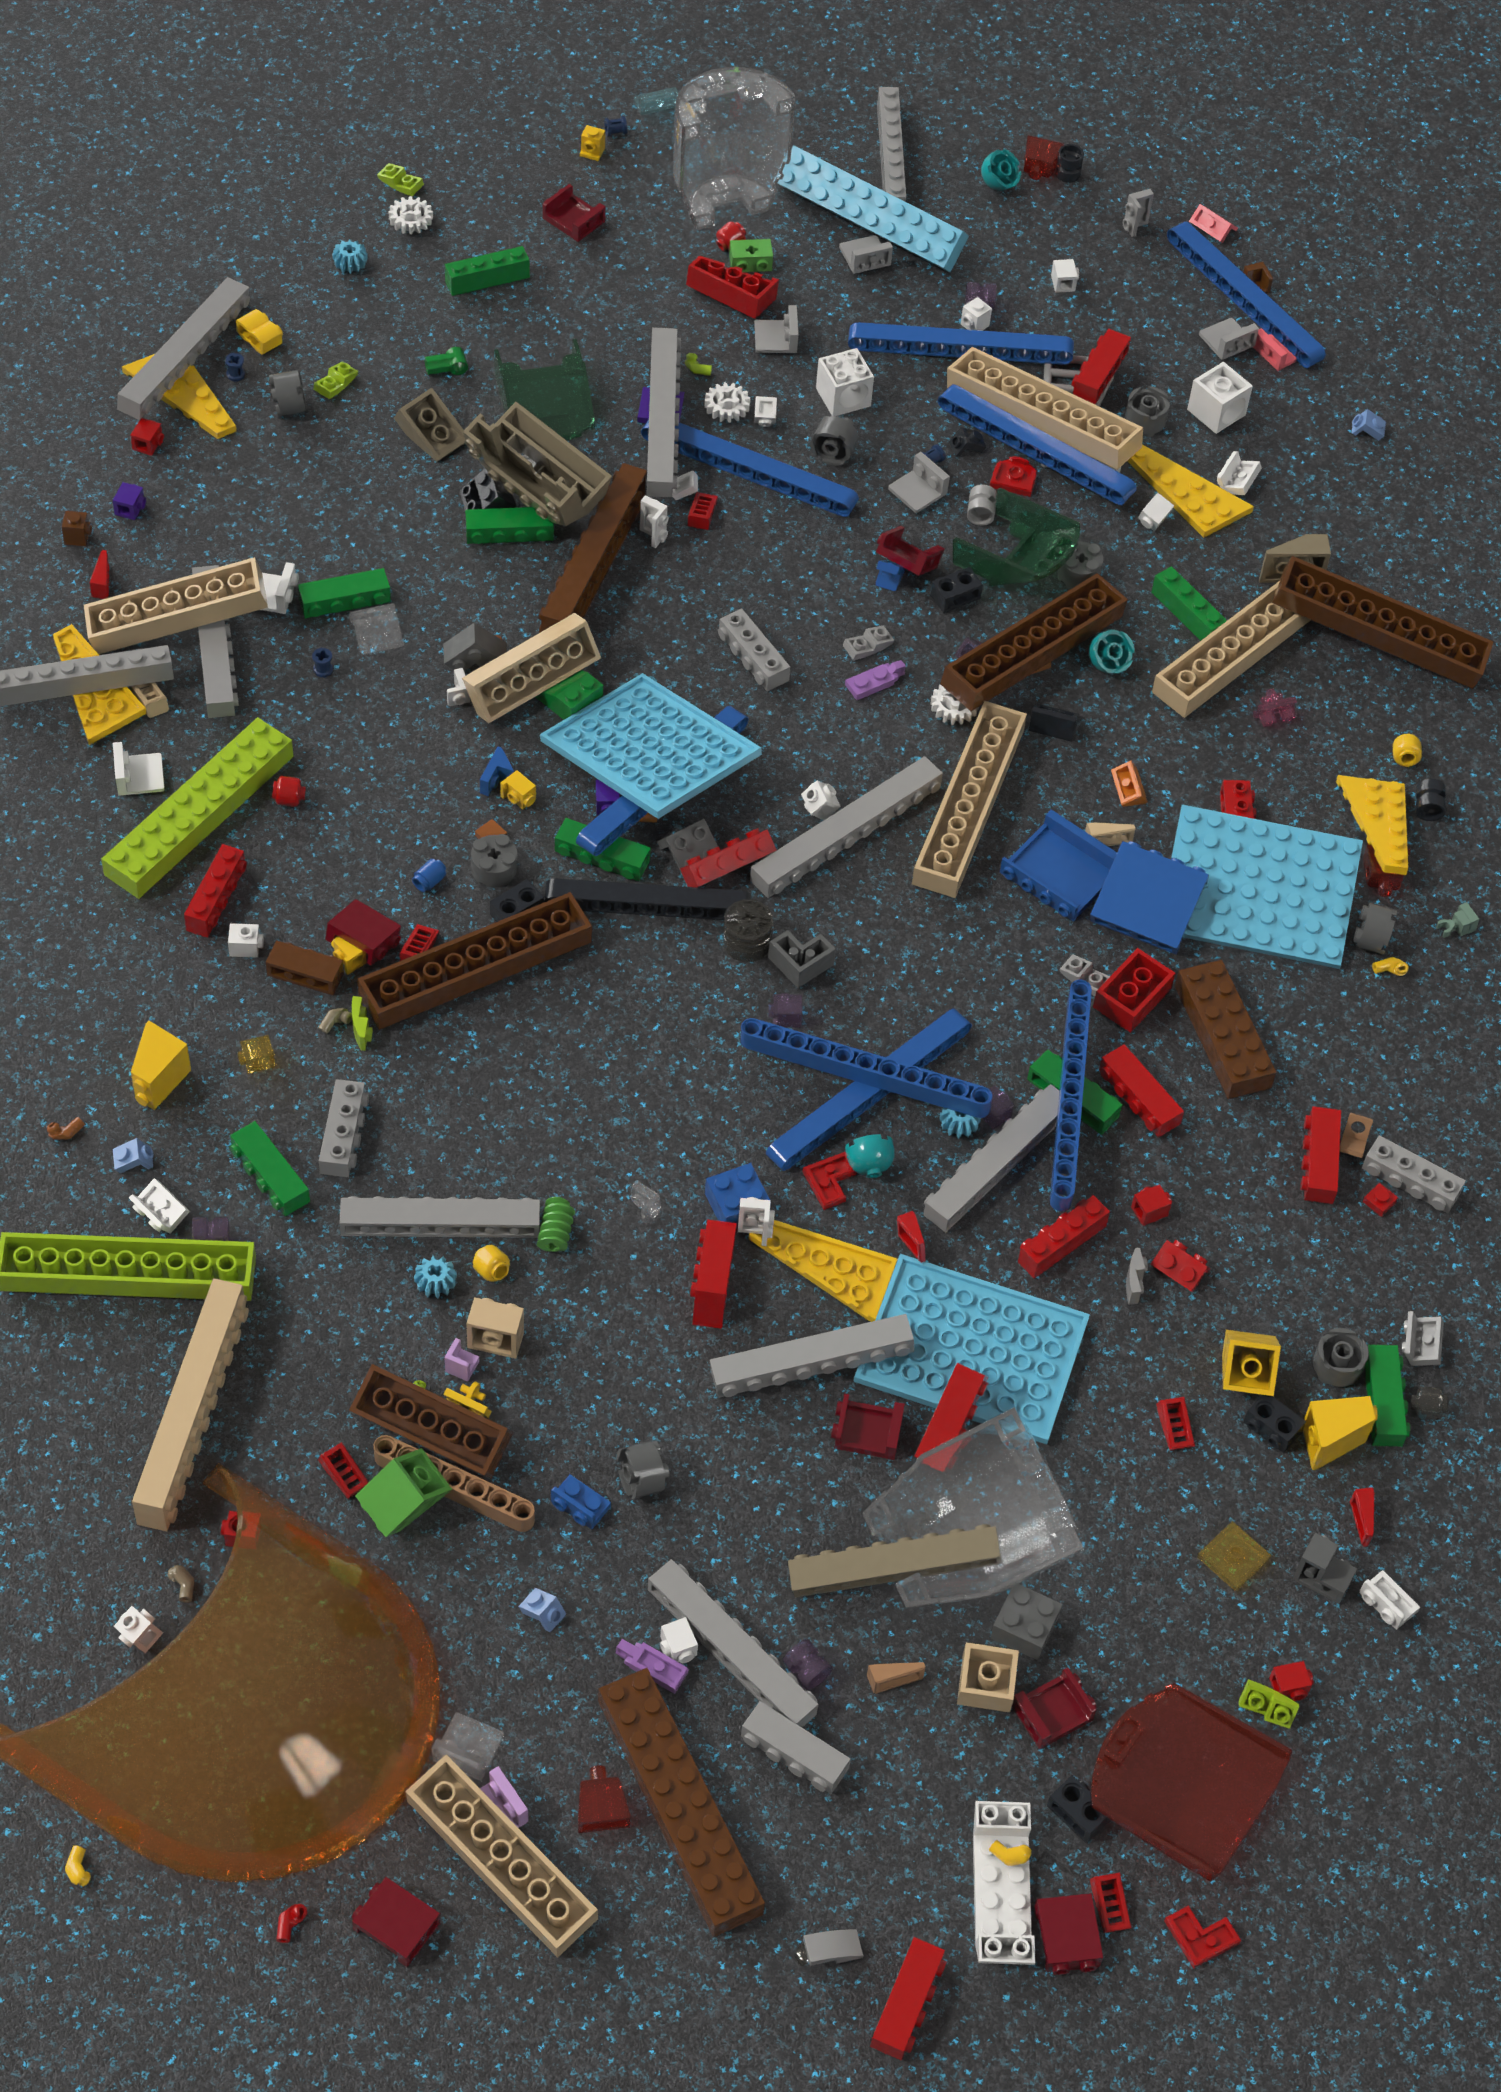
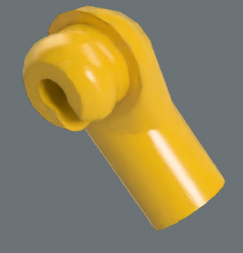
M1395 957L1372 963L1375 974L1388 971L1397 976H1403L1409 969L1406 962Z
M996 1840L989 1848V1851L1007 1866L1024 1864L1031 1857V1849L1027 1845L1006 1848Z
M80 1846L72 1847L65 1866V1872L74 1885L86 1886L90 1881L91 1875L81 1865L86 1850Z

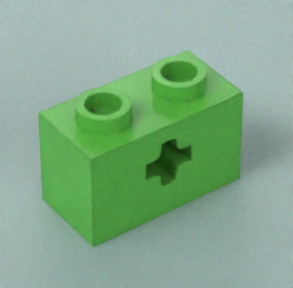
M771 240L730 241L729 258L731 267L743 268L742 272L772 271L773 252Z

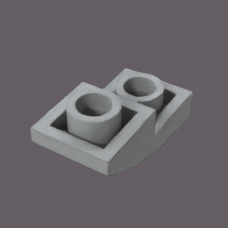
M883 625L865 629L862 636L845 639L843 647L854 661L887 648L894 643V639Z
M1074 954L1060 968V973L1072 983L1080 979L1089 982L1092 988L1091 995L1093 996L1110 977L1094 970L1092 962Z
M1135 1248L1127 1273L1126 1294L1128 1305L1138 1304L1140 1295L1144 1292L1142 1279L1144 1272L1148 1270L1146 1257H1142L1140 1248Z
M857 1929L826 1931L803 1936L810 1966L834 1960L837 1964L863 1958Z

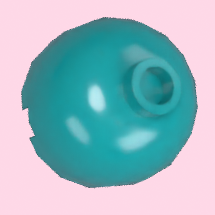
M998 149L990 153L984 159L981 167L983 181L988 187L998 191L1016 186L1021 178V171L1018 172L1017 167L1020 165L1018 159L1006 149Z
M1111 629L1098 634L1092 640L1089 656L1097 670L1107 674H1117L1125 671L1132 664V653H1134L1135 648L1131 638L1126 633Z
M879 1134L854 1139V1145L849 1147L848 1143L845 1146L849 1165L855 1172L867 1175L868 1178L880 1177L882 1172L892 1165L895 1156L893 1139L890 1136H887L888 1140L882 1139Z

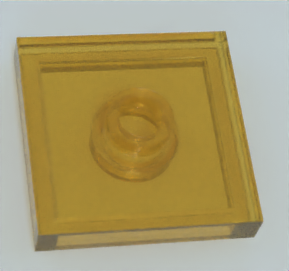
M1232 1521L1198 1553L1197 1558L1233 1590L1237 1591L1270 1559L1271 1554Z

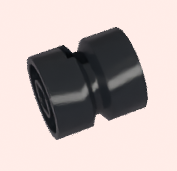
M1065 144L1060 147L1055 172L1059 180L1071 183L1080 178L1084 151L1080 146Z
M1438 779L1420 781L1416 786L1417 816L1424 821L1442 819L1446 813L1445 784Z

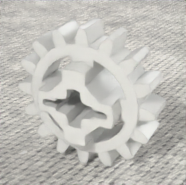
M409 196L408 200L402 197L401 202L394 201V205H390V225H395V230L402 229L403 234L406 231L413 234V231L420 233V229L427 230V225H431L433 220L431 205H427L426 200L420 202L419 197L416 200H413L412 196Z
M724 382L723 386L716 384L715 389L710 387L709 393L705 394L707 414L712 413L713 419L719 417L720 422L727 419L731 423L733 418L739 421V416L745 417L746 412H749L750 397H748V392H742V386L736 388L735 383H732L731 386H728L726 382Z
M939 685L938 690L934 689L931 710L936 712V718L942 716L944 723L947 720H951V725H954L955 721L963 724L964 719L970 722L971 717L976 716L978 708L973 711L968 710L942 685Z

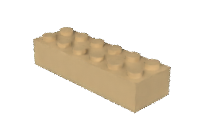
M573 613L464 676L462 680L477 715L486 722L491 723L599 660L601 656L587 621Z

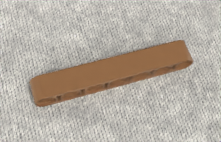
M388 1435L378 1437L373 1444L375 1462L382 1468L394 1458L418 1450ZM384 1449L390 1450V1452L386 1454L381 1453L380 1451ZM426 1453L448 1484L452 1481L459 1482L458 1485H450L452 1490L444 1497L520 1532H526L534 1526L535 1510L530 1501ZM474 1492L482 1493L480 1496H473L471 1494ZM501 1502L504 1503L505 1506L496 1507L495 1504ZM525 1513L529 1516L526 1518H520L517 1515Z

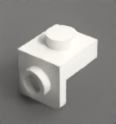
M756 396L754 423H758L759 426L763 427L775 424L777 398Z
M691 471L677 477V489H673L672 497L678 500L698 492V475Z
M463 668L454 669L455 688L447 689L448 706L462 705L470 702V696L462 680L465 676Z

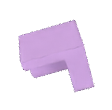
M455 1338L445 1356V1372L469 1381L479 1363V1356L461 1349V1340Z

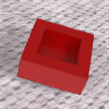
M1378 1183L1364 1197L1363 1203L1382 1217L1397 1202L1398 1197L1381 1183Z

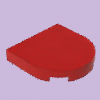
M1009 457V459L1002 462L999 461L996 464L990 481V487L1031 497L1036 480V470L1024 458Z

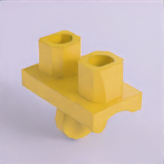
M473 1382L470 1387L462 1384L460 1391L466 1393V1396L449 1388H446L443 1394L447 1397V1400L464 1406L480 1416L489 1418L492 1412L487 1406L474 1401L475 1399L484 1401L486 1394L479 1391L481 1385L478 1382Z

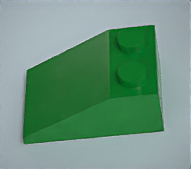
M580 670L535 697L565 720L602 698L603 684L588 672Z

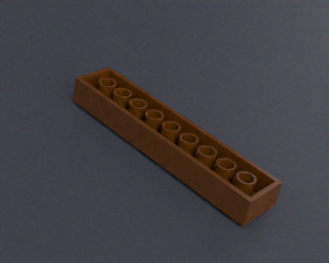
M623 463L619 471H615L612 484L609 485L604 499L598 502L596 514L590 517L588 529L582 532L579 546L575 545L573 549L572 559L566 562L564 573L558 577L554 592L551 591L549 593L546 607H542L540 610L539 620H541L539 633L573 613L584 618L640 512L641 500L646 495L647 470Z
M1294 556L1290 558L1282 573L1272 601L1275 605L1472 689L1483 676L1494 642Z
M1096 573L946 665L940 685L968 710L973 711L983 705L984 701L991 700L1122 618L1128 599Z
M569 892L358 978L359 996L362 997L365 1007H367L368 1012L380 1030L592 942V925L572 893Z
M648 1668L598 1688L600 1707L712 1936H718L762 1916L765 1902Z

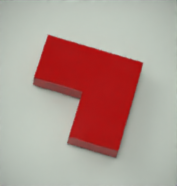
M846 1152L803 1167V1174L823 1210L846 1202V1196L838 1181L857 1175V1172L848 1163Z
M1189 1905L1169 1915L1164 1920L1193 1969L1239 1945L1241 1942L1240 1937L1227 1917L1203 1929Z

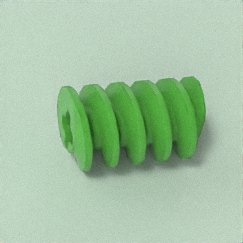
M551 1197L545 1203L537 1246L548 1252L565 1251L568 1248L567 1242L570 1239L569 1233L572 1229L570 1225L573 1224L572 1217L575 1215V1210L566 1199Z

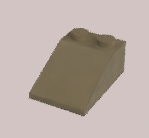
M430 388L400 408L394 417L404 433L436 462L465 444L463 428L433 388Z
M1305 534L1267 550L1259 583L1279 582L1292 556L1327 570L1331 556L1328 534Z

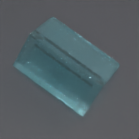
M676 87L641 94L635 96L633 101L641 115L678 107V90Z

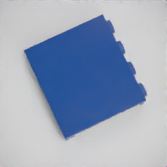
M1050 810L1045 816L1044 824L1009 859L1002 858L1000 873L1006 879L1012 880L1021 886L1024 891L1030 892L1039 898L1042 903L1057 910L1062 916L1074 921L1100 894L1117 852L1055 811Z
M1122 841L1090 914V921L1177 955L1180 942L1204 886L1208 883L1209 874L1200 867L1193 866L1191 868L1186 866L1183 861L1177 858H1165L1162 853L1156 850L1147 851L1142 849L1135 842L1129 841L1127 843Z

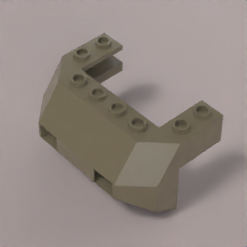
M517 402L495 424L493 423L489 426L484 416L480 413L463 431L466 440L465 444L469 448V454L485 467L488 475L497 482L499 480L502 482L504 488L509 493H516L520 496V500L527 507L530 505L534 507L536 513L544 520L548 518L553 523L567 526L589 514L607 493L612 476ZM522 452L536 462L534 467L530 461L521 455Z

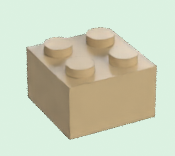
M474 1297L466 1323L467 1348L516 1359L524 1335V1308L511 1303H498L489 1298L480 1299Z
M966 1642L962 1658L957 1704L1010 1712L1014 1699L1019 1650Z

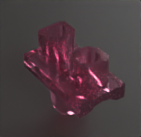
M1273 688L1267 689L1266 696L1260 698L1262 704L1258 705L1257 710L1252 712L1254 719L1259 718L1263 727L1271 726L1277 722L1275 713H1280L1282 722L1292 721L1296 717L1294 706L1297 700L1295 696L1283 699L1282 693L1276 694Z

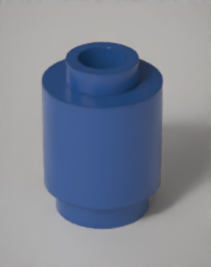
M438 859L428 860L414 873L412 878L414 886L421 892L431 890L446 876V867Z

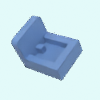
M1367 409L1354 417L1352 421V434L1356 436L1363 430L1379 441L1384 437L1386 421Z
M138 1138L114 1148V1170L123 1173L140 1164L147 1169L153 1168L152 1158L154 1154L152 1148Z
M537 1588L518 1606L523 1614L539 1620L548 1632H551L566 1615L556 1596Z

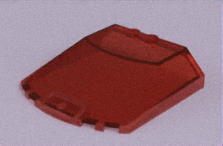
M1173 1683L1165 1686L1164 1690L1155 1694H1148L1142 1702L1138 1703L1135 1707H1130L1109 1731L1100 1748L1093 1771L1091 1784L1092 1807L1163 1854L1211 1882L1222 1874L1275 1792L1291 1759L1292 1750Z

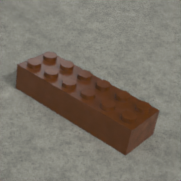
M1218 960L1179 970L1175 988L1227 1099L1272 1088L1276 1070L1223 961Z
M371 1364L349 1411L490 1479L514 1433L504 1426L374 1364Z

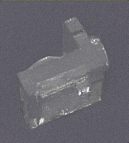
M636 1180L631 1186V1199L636 1206L642 1208L641 1221L646 1224L650 1218L654 1219L660 1212V1195Z

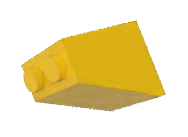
M148 1021L145 1024L135 1056L131 1076L136 1101L142 1106H148L155 1110L191 1071L187 1043Z
M1226 1330L1222 1353L1223 1389L1274 1396L1281 1349L1276 1336Z
M1370 1396L1310 1402L1304 1417L1306 1424L1303 1434L1312 1470L1325 1466L1367 1441L1370 1432L1373 1430V1424L1378 1419L1377 1408L1375 1405H1372Z

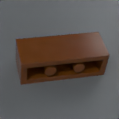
M276 940L266 960L267 976L330 995H334L344 975L343 960L336 956L317 953L312 949L297 947L289 942L284 943Z

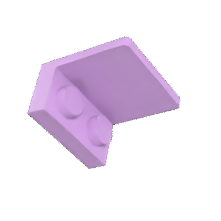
M499 1766L489 1772L490 1782L480 1789L519 1828L528 1822V1809Z

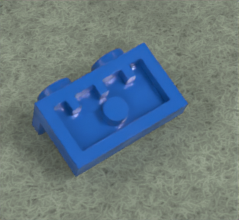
M569 1475L559 1488L553 1487L551 1490V1501L555 1508L562 1512L566 1511L573 1516V1519L578 1524L586 1525L591 1529L596 1526L611 1508L610 1501L572 1475Z

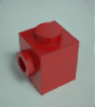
M145 418L140 419L130 434L132 450L150 456L153 455L158 445L160 446L164 440L161 423Z
M1160 1184L1154 1187L1148 1186L1139 1193L1134 1194L1131 1208L1142 1226L1167 1217L1172 1205V1199L1168 1192H1164Z
M1304 1661L1276 1666L1269 1677L1273 1690L1293 1701L1304 1699L1314 1683L1313 1675L1310 1669H1306Z

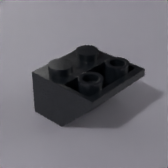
M483 469L459 490L465 510L514 508L516 504L513 494L504 488L502 482L499 480L497 482L488 475L486 469Z

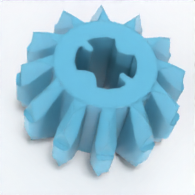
M350 239L348 242L341 240V244L335 245L332 254L336 268L341 269L342 273L345 271H349L350 274L352 271L359 272L360 268H365L368 259L364 244H359L358 240L355 242H351Z
M942 1108L939 1118L942 1122V1130H948L949 1136L953 1133L957 1134L958 1139L962 1134L969 1137L971 1132L976 1133L981 1118L947 1108Z
M433 1255L431 1261L423 1258L422 1265H417L415 1268L414 1282L417 1284L419 1292L425 1291L427 1298L431 1294H435L438 1299L440 1293L448 1296L449 1289H454L457 1272L454 1270L452 1261L446 1262L444 1256L436 1260V1257Z

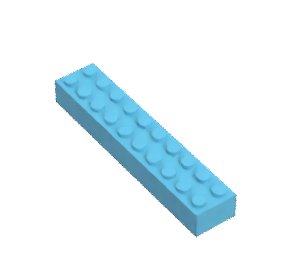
M794 145L775 181L783 188L948 272H951L969 238V235L964 231Z

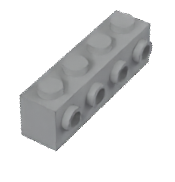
M742 608L720 618L718 629L720 638L727 642L732 653L741 659L745 669L750 670L759 685H762L766 691H769L789 681V664Z
M339 1079L335 1081L319 1157L320 1174L349 1177L351 1168L355 1169L357 1154H354L355 1148H359L361 1133H358L359 1127H364L365 1113H362L363 1107H368L369 1093L365 1092L364 1082Z
M1380 1135L1366 1155L1362 1169L1366 1170L1370 1175L1377 1176L1387 1181L1393 1187L1400 1188L1410 1193L1414 1198L1421 1199L1432 1205L1435 1209L1442 1210L1448 1214L1466 1180Z
M759 1701L742 1725L741 1737L746 1744L753 1748H760L766 1752V1755L772 1761H780L785 1764L794 1775L798 1777L803 1776L810 1780L811 1784L819 1791H827L832 1794L849 1769L851 1760L849 1757Z

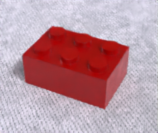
M1137 948L1096 991L1093 1008L1131 1033L1172 989L1176 973Z

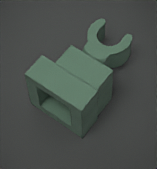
M1466 902L1459 905L1458 911L1454 913L1452 920L1442 919L1438 921L1436 929L1441 927L1447 928L1444 930L1443 938L1450 936L1454 930L1461 937L1476 931L1479 918Z

